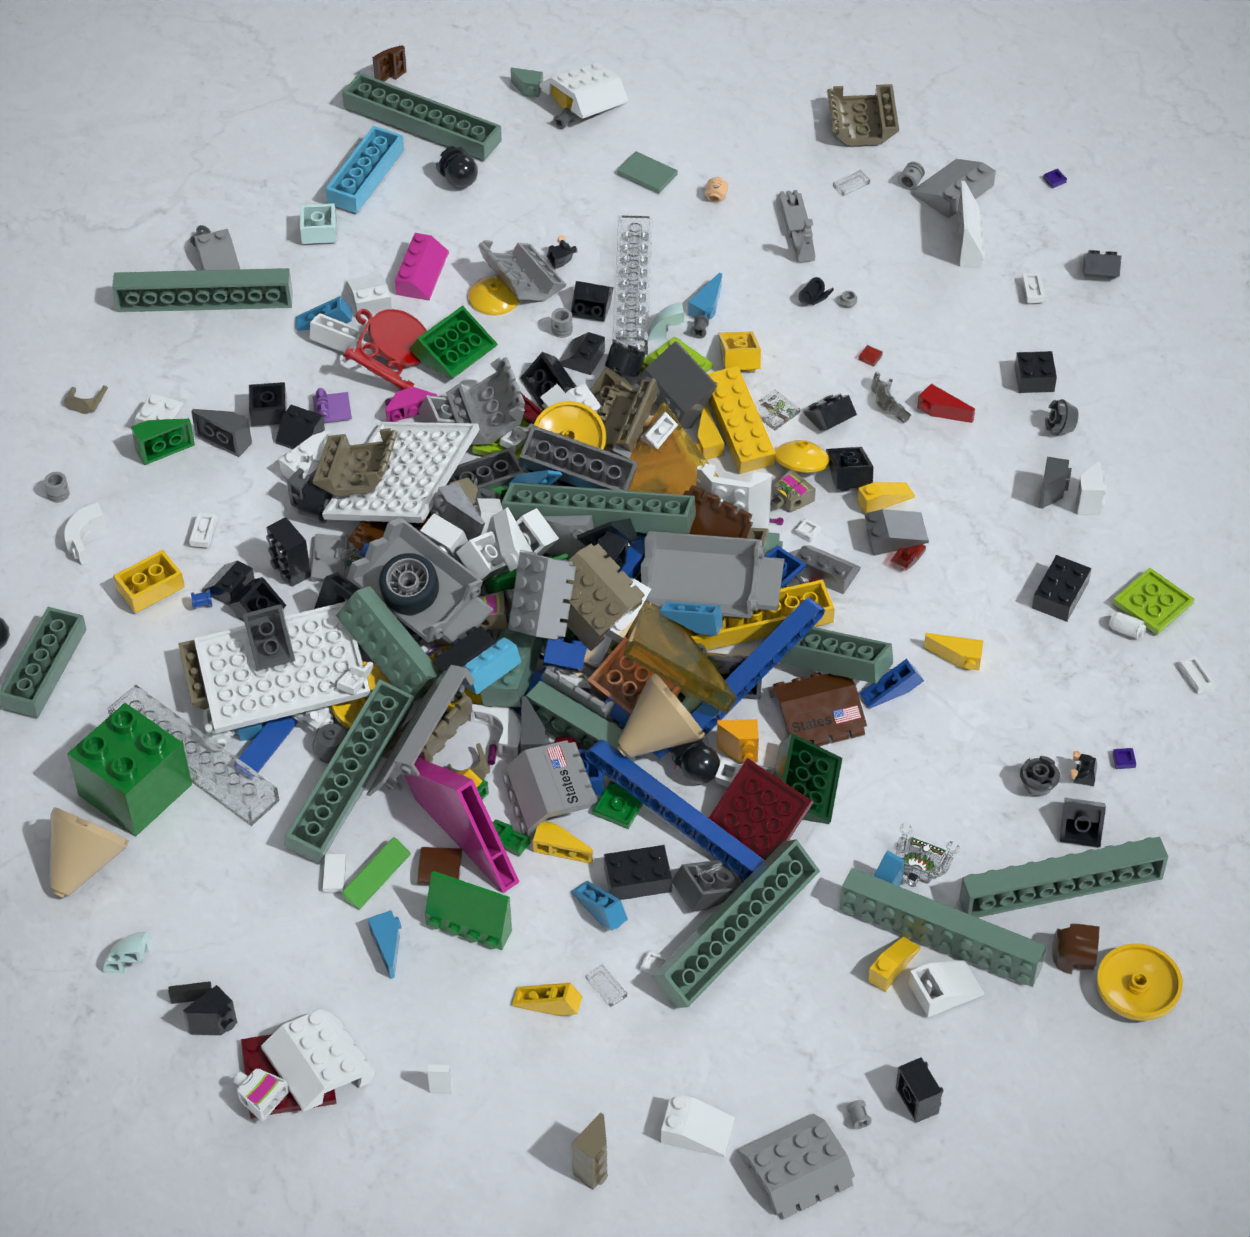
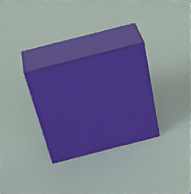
M1058 168L1043 175V179L1052 189L1067 183V178Z
M1133 748L1113 749L1112 754L1116 769L1136 768L1137 763Z

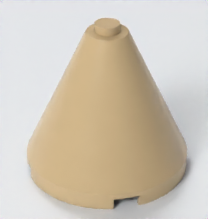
M654 673L648 678L618 740L620 745L617 748L624 757L626 755L634 757L699 741L705 736V733L701 731V727L678 698L669 690L668 686Z
M54 807L50 814V888L54 889L53 894L64 898L65 894L70 896L125 850L129 840L92 822Z

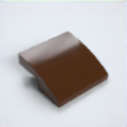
M403 45L384 50L372 57L375 79L385 82L391 77L396 80L407 72L405 47Z
M421 847L417 884H430L432 871L460 879L462 848Z

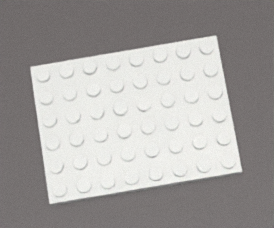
M381 422L368 443L383 441L379 432L380 429L391 428V431L396 430L398 432L386 472L372 493L338 497L334 495L322 513L323 518L327 520L389 522L401 517L406 522L423 523L432 509L438 488L446 486L479 432V425L474 423Z
M346 602L285 616L295 661L259 671L256 669L246 626L194 638L215 733L370 696L371 693L367 679L355 695L337 689V682L347 671H350V665L363 666L357 641L336 617V614Z

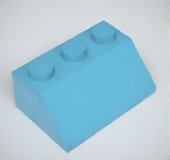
M504 637L465 664L463 667L468 668L474 678L473 684L471 686L464 685L465 688L477 695L522 663L517 645Z

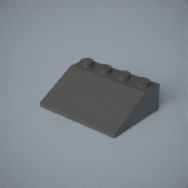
M678 341L671 344L645 368L637 382L640 386L642 379H656L659 391L654 403L663 413L666 412L678 424L677 428L689 429L692 428L718 386Z

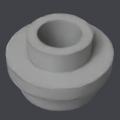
M845 291L840 296V303L846 307H852L857 303V296L853 291Z

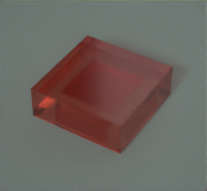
M867 345L859 355L858 360L874 367L883 356V351Z

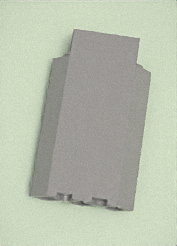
M401 517L388 522L384 536L370 542L365 558L352 562L347 576L360 589L371 586L395 617L428 643L443 638L449 644L457 638L462 640L467 636L466 632L474 626L478 628L494 610L478 597L483 581ZM404 553H414L428 559L434 566L438 576L439 592L436 600L429 608L417 614H401L391 609L384 601L379 586V577L384 565L393 557Z
M649 531L645 538V558L641 564V583L651 588V591L641 609L660 610L665 602L669 601L721 606L722 616L751 618L753 612L757 611V609L778 611L784 559L764 557L765 548L762 547V540Z
M450 665L446 671L442 672L432 682L367 792V796H371L382 786L388 790L395 789L401 791L403 788L396 779L401 773L406 776L420 775L414 765L449 703L455 700V693H463L465 690L464 685L471 686L474 682V678L468 668Z

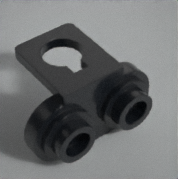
M814 277L800 290L799 301L804 305H815L825 300L834 291V288L824 291L825 284L823 280L819 277Z

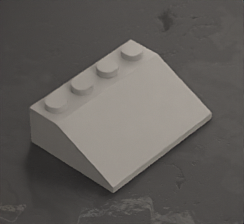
M955 159L913 189L911 194L947 218H950L958 212L961 181L966 182L973 197L976 199L994 186L996 170L983 162Z

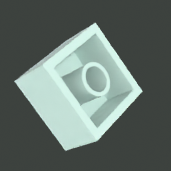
M335 204L300 205L302 244L336 242Z

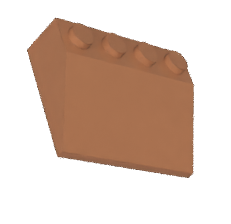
M627 637L619 643L587 679L590 687L605 700L609 697L612 698L630 715L648 678L652 674L656 673L676 697L685 685L684 681Z

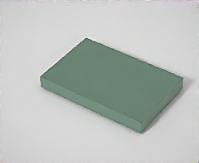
M636 151L617 170V175L659 194L678 175V170Z

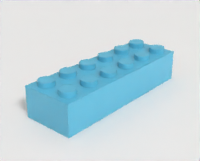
M373 126L326 187L327 204H335L336 207L358 213L404 151L403 135Z

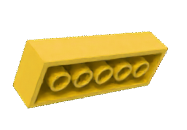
M735 366L708 373V376L718 385L710 397L709 403L739 474L774 465L775 450L739 367Z

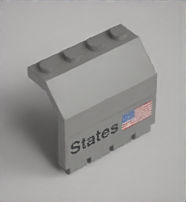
M566 740L526 749L505 766V775H503L504 785L509 787L508 796L510 802H514L515 816L520 818L519 826L521 833L528 836L530 840L534 838L536 827L547 818L591 808V804L597 802L575 742L568 743Z

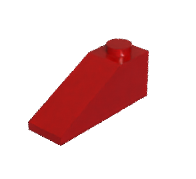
M932 383L918 396L917 408L930 416L969 423L974 421L975 408Z

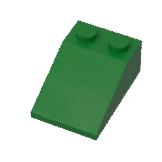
M189 418L147 420L131 427L136 452L144 465L195 446Z

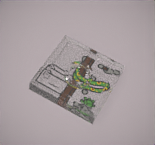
M775 389L755 403L762 422L774 431L800 413V408Z

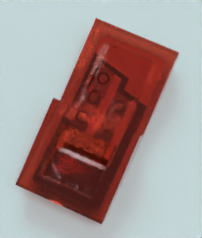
M922 544L909 548L900 547L890 560V563L908 570L924 554L926 546Z

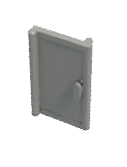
M315 534L310 576L312 582H316V580L324 581L326 576L336 572L345 577L349 543L348 534L345 536Z

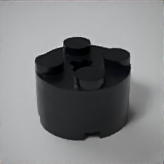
M613 341L605 366L611 370L615 368L619 373L636 377L639 376L646 353L638 350L635 346L628 345L625 347L622 343Z
M310 481L302 491V494H305L303 500H299L298 514L303 518L325 524L327 519L323 518L322 513L334 495Z

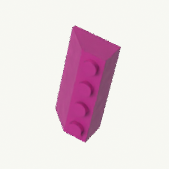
M414 233L395 278L396 295L430 301L449 254V250L433 236Z

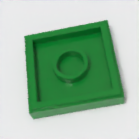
M610 781L592 810V815L629 829L643 803L620 785Z

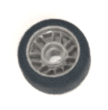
M414 553L397 555L384 565L380 573L379 586L383 599L391 609L398 613H420L429 608L437 598L439 581L436 570L432 563L421 555Z

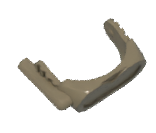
M103 386L99 394L90 399L75 397L76 388L71 387L64 400L65 406L69 410L82 414L94 412L108 387Z
M478 743L476 748L479 754V764L471 768V770L480 779H485L486 774L490 773V768L482 746ZM447 764L448 770L453 772L462 771L456 770L450 764Z

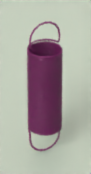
M495 744L489 745L487 762L489 767L495 764L497 745Z

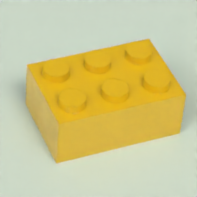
M164 550L113 575L116 590L135 614L185 588L182 572Z

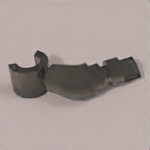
M875 372L871 390L876 394L877 405L883 411L891 412L893 416L903 423L907 422L911 414L905 410L904 406L899 403L897 404V401L894 400L890 392L893 379H889L888 382L881 381L879 379V372Z

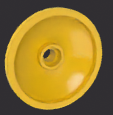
M488 276L478 280L471 286L468 294L471 306L476 311L485 315L506 314L515 309L520 302L511 289L498 276Z
M806 440L786 442L775 450V459L779 464L798 472L822 471L828 467L830 461L824 449Z

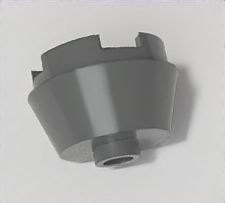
M1064 399L1059 401L1053 400L1048 407L1051 409L1049 418H1045L1046 429L1051 430L1055 435L1073 432L1077 426L1079 416L1077 407Z
M337 724L322 726L313 741L314 753L322 762L329 764L347 732Z
M1040 756V758L1031 760L1029 758L1025 761L1020 770V778L1025 789L1030 794L1044 796L1057 786L1060 781V772L1054 760L1046 756Z

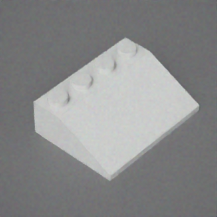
M961 181L957 214L960 267H981V260H985V250H982L984 248V238H981L983 236V226H980L983 215L979 214V206L965 181Z

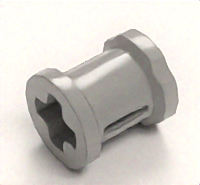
M864 1100L853 1101L846 1107L847 1111L852 1115L855 1129L867 1127L872 1123L871 1117L867 1115L865 1110L866 1104Z

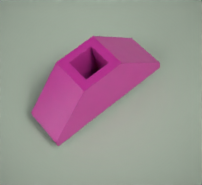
M416 387L397 391L385 409L387 422H396L419 415L418 410L426 395L437 396V394Z

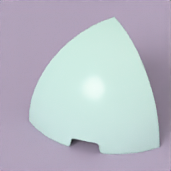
M681 302L665 307L655 316L649 329V341L666 339V326H676L684 323V310Z
M139 932L131 934L116 943L105 959L103 972L124 973L126 962L142 963L144 952L149 953L151 944L150 933Z

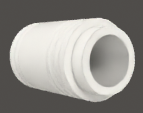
M1114 612L1109 622V627H1112V630L1136 639L1140 636L1143 637L1147 627L1144 625V621L1121 612Z

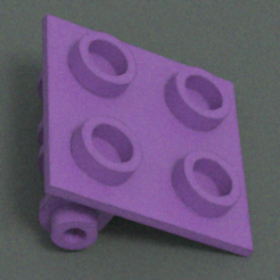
M318 388L316 396H312L314 412L323 415L324 423L352 419L348 392L326 394L323 388Z

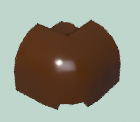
M1070 924L1068 928H1057L1052 946V958L1057 968L1071 975L1073 968L1093 970L1097 961L1100 926Z

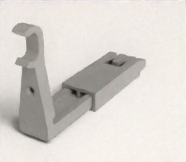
M789 190L785 196L784 191H780V206L788 236L793 241L798 262L814 261L815 250L811 230L813 221L808 219L802 194L798 193L797 190H793V194H791Z

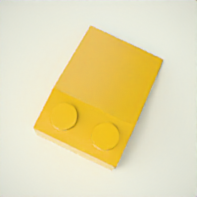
M753 331L718 333L724 369L738 366L740 370L750 372L761 369V348Z

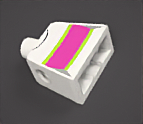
M255 1069L250 1076L239 1072L234 1078V1083L240 1086L237 1090L240 1102L261 1122L268 1117L289 1093L287 1081L261 1069Z

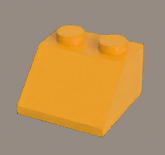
M757 719L717 720V748L738 763L745 762L747 758L753 762H758L759 733Z

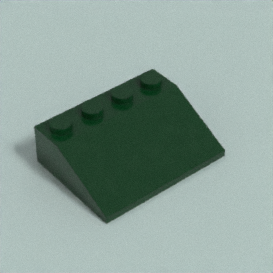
M791 733L779 745L774 776L813 801L803 820L824 824L831 823L842 757Z

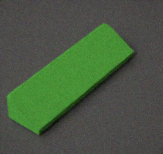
M393 837L343 890V900L360 910L411 855V852L398 839Z

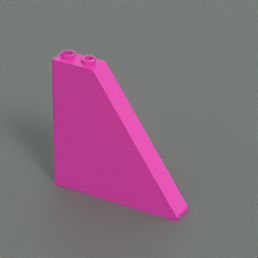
M418 757L414 765L420 775H404L415 800L448 836L462 848L463 852L502 893L518 884L520 881L473 779Z

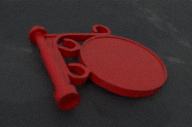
M360 309L355 316L356 320L360 324L364 325L366 323L357 341L355 350L348 347L343 357H345L346 361L349 358L400 390L412 388L414 383L409 380H402V377L399 375L403 371L402 366H415L421 363L409 348L418 337L427 332L426 328L417 318L401 310L386 309L378 312L373 317L369 310ZM360 314L365 315L368 321L363 319ZM368 328V336L371 343H366L362 348V338ZM369 348L373 351V354L367 355L364 350ZM377 354L389 361L387 366L374 359ZM390 366L395 367L398 371L390 369Z

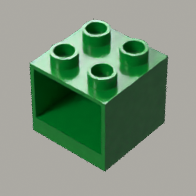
M127 703L122 704L67 753L78 795L135 837L192 786L183 742Z

